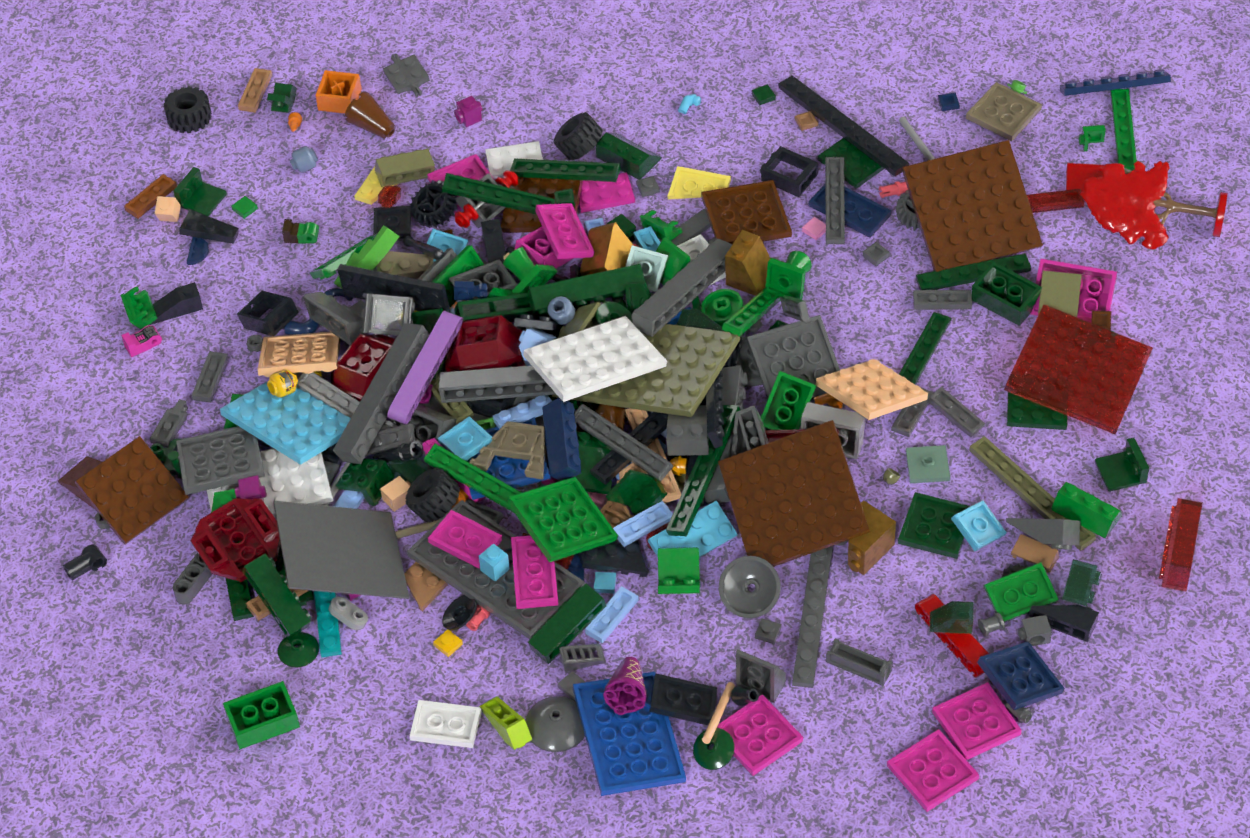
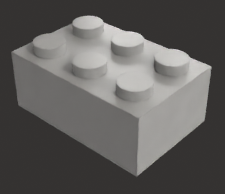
M807 402L801 418V429H809L833 420L838 429L845 456L858 459L863 445L865 417L857 412Z

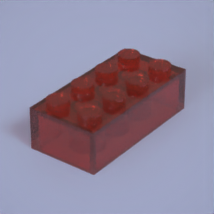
M1178 498L1176 506L1172 505L1159 579L1163 580L1162 587L1187 592L1203 502Z

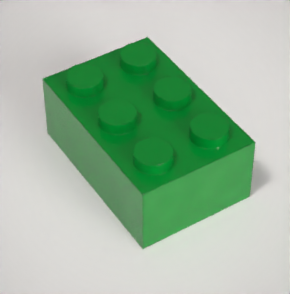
M284 681L223 703L226 717L239 750L300 728L296 710Z

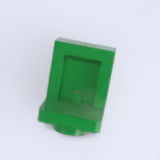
M1105 125L1082 127V134H1079V145H1083L1084 151H1088L1089 143L1104 142Z

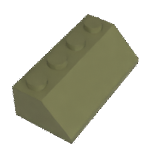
M595 302L579 307L571 322L567 323L566 326H562L558 338L597 326L596 312L601 303Z

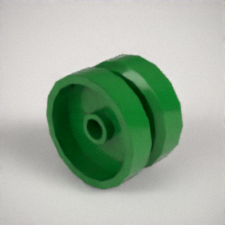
M719 289L710 293L701 304V311L707 328L723 331V324L744 306L740 294L731 289Z

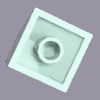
M632 246L625 267L641 263L649 291L656 292L659 288L668 255Z

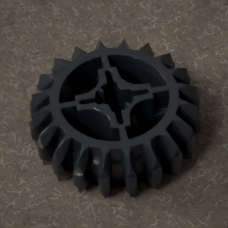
M432 180L431 184L426 182L424 187H420L419 192H415L416 196L411 198V214L422 226L437 228L439 224L444 225L445 221L450 222V216H455L454 211L458 210V203L456 201L458 196L442 192L444 182L441 180L437 182Z

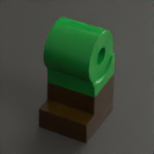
M285 219L282 229L284 243L314 244L318 239L319 226L312 222L305 224L293 223L292 219Z

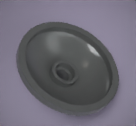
M743 556L737 558L726 566L720 576V598L724 606L731 613L739 617H761L774 608L780 597L781 582L779 575L768 561L760 557ZM750 584L755 585L753 592H750L748 589Z
M564 696L545 698L537 702L526 716L525 722L532 737L531 742L542 750L549 752L567 751L577 746L585 738L576 701Z

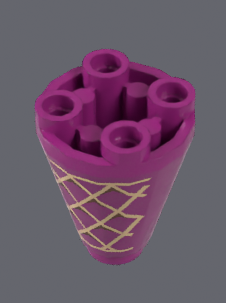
M634 657L624 658L605 686V702L618 715L635 712L645 706L647 693L639 661Z

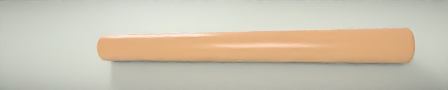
M732 682L727 683L702 738V741L706 744L710 743L731 697V691L735 687Z

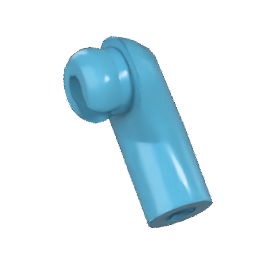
M696 94L686 95L680 104L678 112L686 114L689 106L700 105L701 97L696 96Z

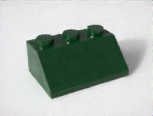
M606 132L596 144L597 158L606 163H619L621 171L627 172V174L638 180L642 179L662 159L661 156L615 133Z
M993 261L972 285L971 296L973 302L1020 326L1030 315L1042 287Z

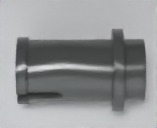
M1008 703L1005 704L1006 709L1017 717L1020 723L1024 722L1026 724L1031 720L1033 713L1030 708L1022 707L1013 711Z

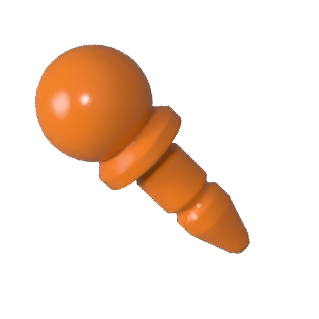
M292 112L288 116V124L291 131L294 132L302 122V116L298 112Z

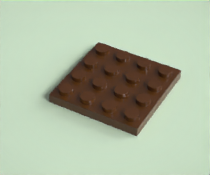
M518 177V185L515 187L510 186V188L555 199L554 192L572 188L575 199V206L573 207L577 213L583 180ZM507 207L504 208L501 221L502 233L533 232L542 227L536 214Z
M773 180L701 192V199L715 240L721 239L733 244L742 230L760 236L762 242L792 237V230Z
M140 436L75 481L77 487L124 545L189 499V496L185 494L182 487Z

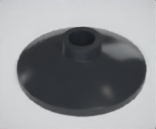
M465 595L455 599L444 612L442 618L443 626L450 631H454L466 625L476 611V600L470 599Z

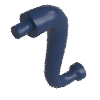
M332 288L324 292L326 295H332L333 297L342 296L348 301L353 300V298L344 296L343 289ZM311 318L304 323L291 320L282 329L286 335L314 333L320 324Z

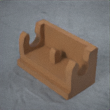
M1020 534L1011 551V555L1015 559L1020 557L1033 564L1042 562L1048 573L1051 572L1059 559L1057 549H1052L1050 546Z

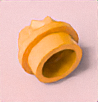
M682 456L673 458L670 461L673 465L672 473L678 476L686 474L687 458H682Z

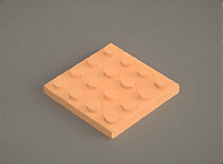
M331 332L263 337L258 375L270 377L273 373L283 369L289 370L291 373L303 372L305 374L313 373L314 371L331 372L337 369L341 339Z
M875 359L816 378V386L868 420L925 401L928 393L919 386L911 383L905 377L900 376L891 368L886 367Z

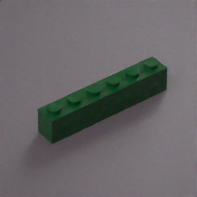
M640 263L529 288L527 293L533 315L539 314V316L549 314L548 305L556 297H566L573 306L576 305L578 308L592 301L594 303H601L610 297L613 299L622 298L626 294L625 284L646 282Z
M528 293L457 302L454 308L455 315L462 317L463 322L500 315L507 320H514L519 318L521 314H533Z

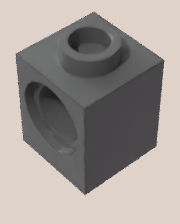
M1047 616L1022 619L1021 628H1018L1020 641H1029L1032 646L1050 643L1052 631Z

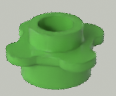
M1013 80L1012 84H1007L1012 90L1020 94L1021 92L1027 94L1024 83Z

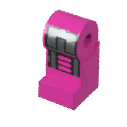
M152 325L146 326L141 331L131 335L129 332L121 335L124 347L131 358L152 349L162 341V337Z

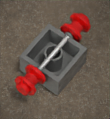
M506 170L503 172V178L497 177L494 180L488 173L478 179V181L510 188V186L515 187L518 185V176L515 172ZM458 196L456 201L463 212L457 211L455 213V222L460 227L468 228L471 220L477 228H480L481 222L492 220L505 207Z

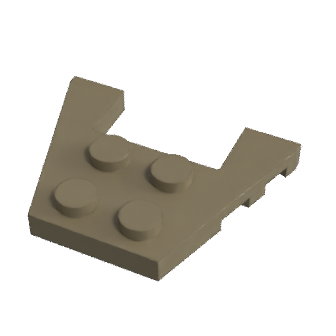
M507 421L491 438V443L479 451L480 454L476 459L472 458L469 462L479 469L487 471L494 456L529 460L524 471L525 476L543 480L544 426Z

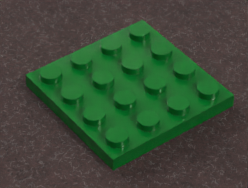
M576 477L510 496L507 500L511 509L549 562L615 542L618 538L617 533Z

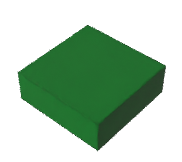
M246 196L231 205L232 210L243 219L258 209L257 204Z

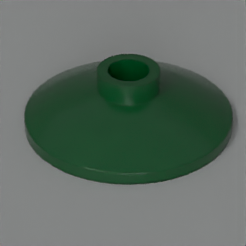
M606 302L597 309L596 319L599 325L624 316L633 323L632 314L621 304Z
M299 632L290 639L285 637L278 646L279 659L289 667H304L312 663L319 653V644L316 638L304 632Z
M716 728L710 743L706 744L702 741L705 731H703L696 738L693 746V755L696 762L708 770H717L726 766L732 759L735 750L732 736L724 729ZM714 743V748L709 750L708 747Z

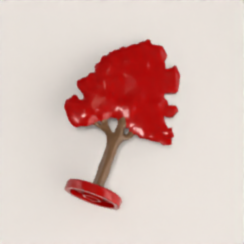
M1137 161L1134 163L1135 170H1132L1129 174H1125L1124 165L1121 163L1105 164L1099 168L1103 173V177H1090L1084 181V191L1080 192V195L1087 203L1091 214L1095 216V219L1102 225V228L1110 230L1112 233L1119 232L1120 236L1124 237L1128 244L1132 245L1140 237H1144L1145 240L1142 242V245L1147 249H1157L1164 245L1169 237L1163 225L1167 216L1174 212L1213 217L1212 236L1220 237L1228 193L1221 192L1219 194L1216 208L1175 202L1165 192L1168 170L1170 169L1168 162L1162 163L1159 161L1154 163L1155 167L1145 171L1146 166ZM1161 206L1167 208V210L1157 215L1154 208Z

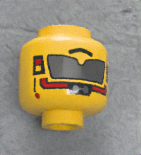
M283 369L270 375L267 387L272 395L282 398L296 391L298 379L294 373Z

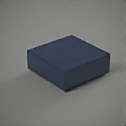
M956 93L938 95L941 111L960 109Z

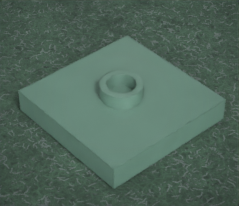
M946 445L906 448L910 484L950 481Z

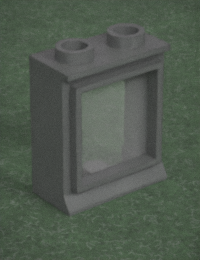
M363 293L366 302L365 309H362L364 325L363 328H360V332L398 335L405 323L413 324L411 313L414 312L415 303L411 297Z

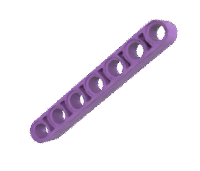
M447 311L442 312L388 410V418L403 424L409 423L457 336L463 322L462 317Z

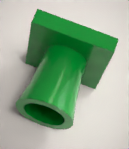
M523 247L511 252L503 262V265L521 281L512 290L514 295L527 293L529 288L547 284L558 272L554 266L534 265Z
M801 251L790 252L786 262L770 258L767 266L765 287L778 291L783 296L788 295L802 300L805 274L812 267L810 258Z

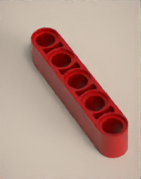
M931 594L915 604L917 614L923 616L921 618L925 623L935 630L934 633L944 644H948L947 647L957 658L961 659L960 662L967 670L973 672L975 678L984 674L985 672L977 662L980 657L989 653L935 594Z

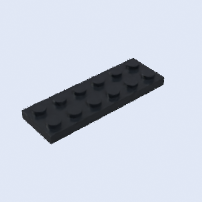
M340 264L337 268L344 296L366 300L363 297V293L411 297L415 303L414 310L427 311L443 308V311L450 313L444 284ZM375 300L377 303L404 308V302Z

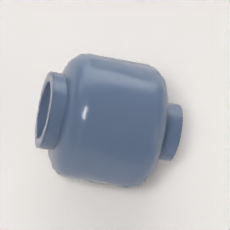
M303 146L292 152L290 163L294 170L298 169L299 172L304 173L316 167L318 158L313 148Z
M560 296L550 301L548 313L553 321L563 325L571 322L574 318L575 308L570 300Z

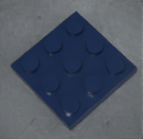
M1029 641L982 656L977 662L1013 711L1060 695L1065 689Z

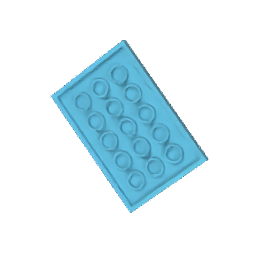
M267 382L220 408L223 417L300 465L336 444L351 419L323 403V401L311 396L308 392L302 391L297 386L294 393L282 398L276 397L269 392Z

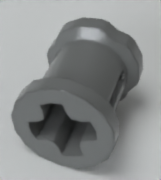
M998 612L987 619H978V627L984 637L993 631L1005 629L1003 618Z

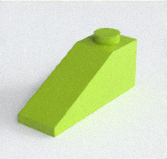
M498 696L479 706L505 743L512 749L521 748L532 740L525 719Z

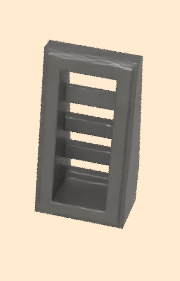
M601 644L559 648L565 672L606 663ZM592 651H597L598 657L594 658ZM584 653H588L590 658H586ZM580 654L581 659H577V655Z

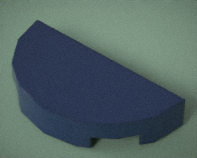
M192 237L187 265H195L207 257L209 246L204 239Z

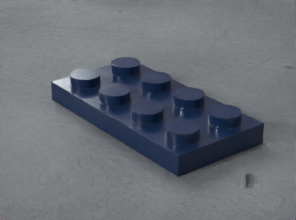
M824 184L808 201V206L826 215ZM844 186L845 225L871 238L891 216V210Z

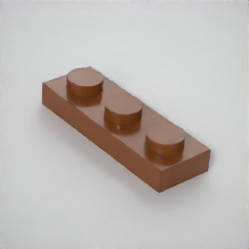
M162 174L124 205L125 211L139 219L156 205L157 196L166 197L177 187L176 182Z

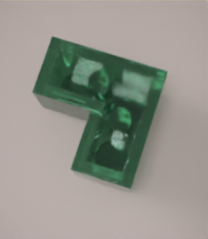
M1073 559L1062 600L1083 607H1088L1089 603L1093 604L1096 592L1092 590L1095 589V585H1100L1102 578L1099 567Z

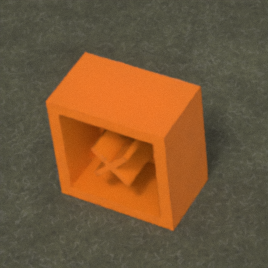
M325 70L315 95L318 111L345 114L353 99L358 100L362 88L359 74Z

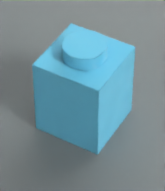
M492 544L479 555L480 571L493 581H497L510 569L508 554L495 544Z

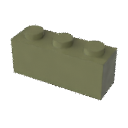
M429 149L399 153L388 157L384 156L376 159L375 173L381 187L428 178L427 174L435 170V164Z

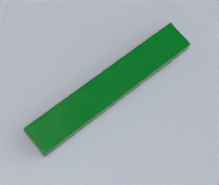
M1129 89L1110 90L1117 162L1123 164L1124 168L1132 171L1135 170L1134 163L1137 162Z
M765 287L723 324L722 330L740 337L780 302L783 294Z
M436 443L424 457V462L433 467L441 468L450 477L514 513L507 500L510 496L522 492Z

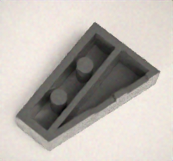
M755 406L743 409L735 414L734 445H732L733 456L769 443L762 418Z

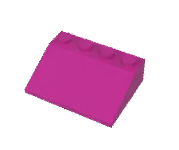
M1040 258L1035 283L1041 286L1043 271L1082 274L1076 323L1091 325L1092 311H1110L1117 279L1116 271ZM1040 294L1030 315L1038 316Z

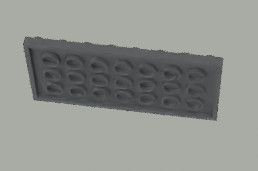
M463 500L451 510L502 535V541L497 547L508 554L510 568L497 581H493L480 571L479 568L428 542V537L446 515L407 550L408 557L468 598L475 599L478 605L528 639H531L545 625L546 621L558 612L560 605L568 601L577 588L585 584L583 580L555 562L558 606L517 609L511 537L517 536Z

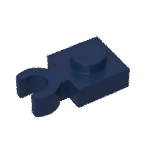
M454 281V300H474V297L480 299L487 298V284L474 285V282Z

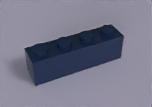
M558 398L543 406L542 410L549 473L551 477L563 481L581 473V460L579 457V443L577 440V426L573 403L569 401L563 402Z

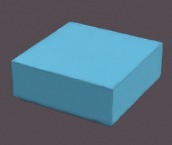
M596 572L594 590L597 593L615 594L616 573Z

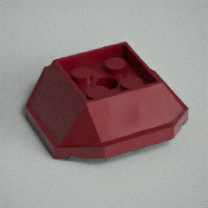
M501 315L462 322L461 328L448 350L446 371L505 368L512 363L522 362L523 356L519 348L521 343L519 338L523 331Z
M360 334L338 360L337 369L331 372V384L360 402L395 339L383 334Z
M237 498L201 518L190 540L212 574L239 582L247 579L242 572L245 565L263 554H266L268 558L271 557L275 562L277 561L280 548L277 520L261 498H254L253 500Z

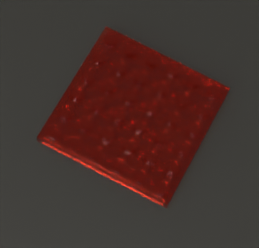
M1043 304L1004 390L1116 435L1153 347Z

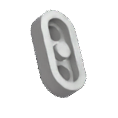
M344 597L332 599L329 611L334 617L353 630H361L365 627L368 616L363 610Z

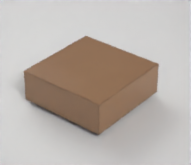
M810 111L794 116L801 131L818 126L817 119Z

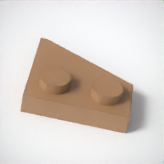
M417 562L404 573L406 584L422 612L448 585V583Z

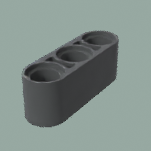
M198 553L173 584L175 599L179 604L185 605L193 601L212 576V573Z

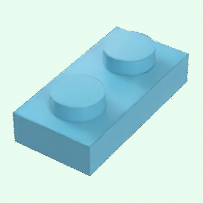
M651 226L634 232V238L640 248L656 252L660 241Z

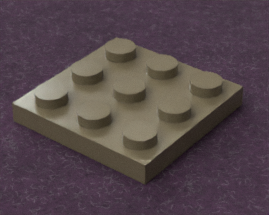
M995 82L966 113V119L1013 141L1041 111L1042 104Z

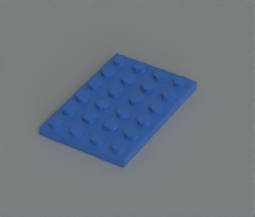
M656 672L642 673L647 693L645 706L635 712L623 715L616 714L614 709L605 702L604 689L610 679L573 684V693L601 796L686 782L685 771L669 716L649 712L653 679Z

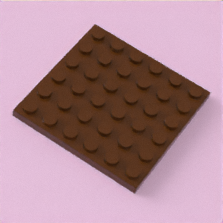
M1009 140L902 168L933 271L937 272L953 267L994 260L1043 246Z
M833 420L718 461L747 556L760 557L775 567L870 533Z

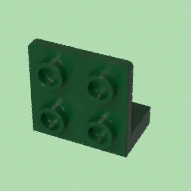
M193 167L173 190L174 196L180 203L181 208L191 209L206 216H209L227 195L226 190L203 182L200 169Z
M1134 437L1126 440V447L1123 449V452L1095 459L1097 469L1109 492L1147 483L1149 466Z
M364 458L361 464L350 463L335 486L341 490L361 492L369 505L376 506L382 497L380 488L391 482L395 476L386 461Z
M629 470L606 495V498L609 501L628 505L635 516L661 502L667 495V492L661 482L653 476Z

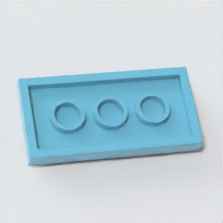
M714 501L697 512L687 537L669 536L665 529L649 538L648 543L657 557L658 548L698 547L700 558L735 538L738 534L718 502Z

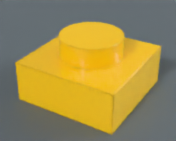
M447 629L433 641V645L449 657L463 645V641Z

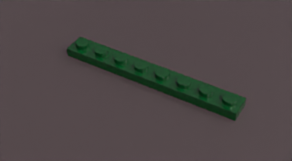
M723 405L724 412L722 417L724 425H722L725 435L722 437L723 446L715 448L709 438L708 455H698L667 526L666 532L669 536L687 537L716 470L718 461L734 428L735 414L741 411L738 405Z

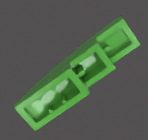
M383 225L374 240L368 239L359 254L354 252L346 265L373 270L400 236ZM338 275V277L334 281V284L342 289L340 278Z

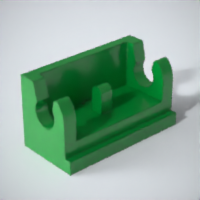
M655 210L639 216L643 229L651 226L660 240L666 237L671 241L683 233L682 228L674 227L678 224L677 221L666 223L660 220L659 217L652 218L651 216L657 213Z
M134 287L120 296L129 322L141 330L155 321L157 316L148 292L143 290L139 294L134 295V293L139 291L138 287Z

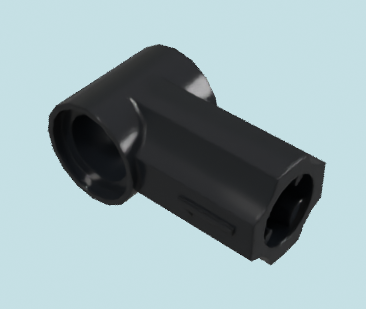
M91 544L82 550L80 556L64 564L63 568L68 577L74 580L90 570L97 571L99 567H105L107 559L95 544Z

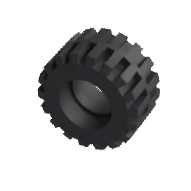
M192 86L173 90L174 92L169 93L168 97L164 100V110L169 127L173 128L176 132L179 130L180 133L187 131V134L191 133V131L198 132L199 128H205V124L208 125L212 117L207 94L197 87L192 88Z
M582 112L570 118L560 127L553 142L566 158L572 161L590 152L600 140L603 130L587 112Z
M430 468L413 481L407 491L405 502L423 521L430 523L434 520H439L452 509L459 497L460 488L458 483L441 468Z

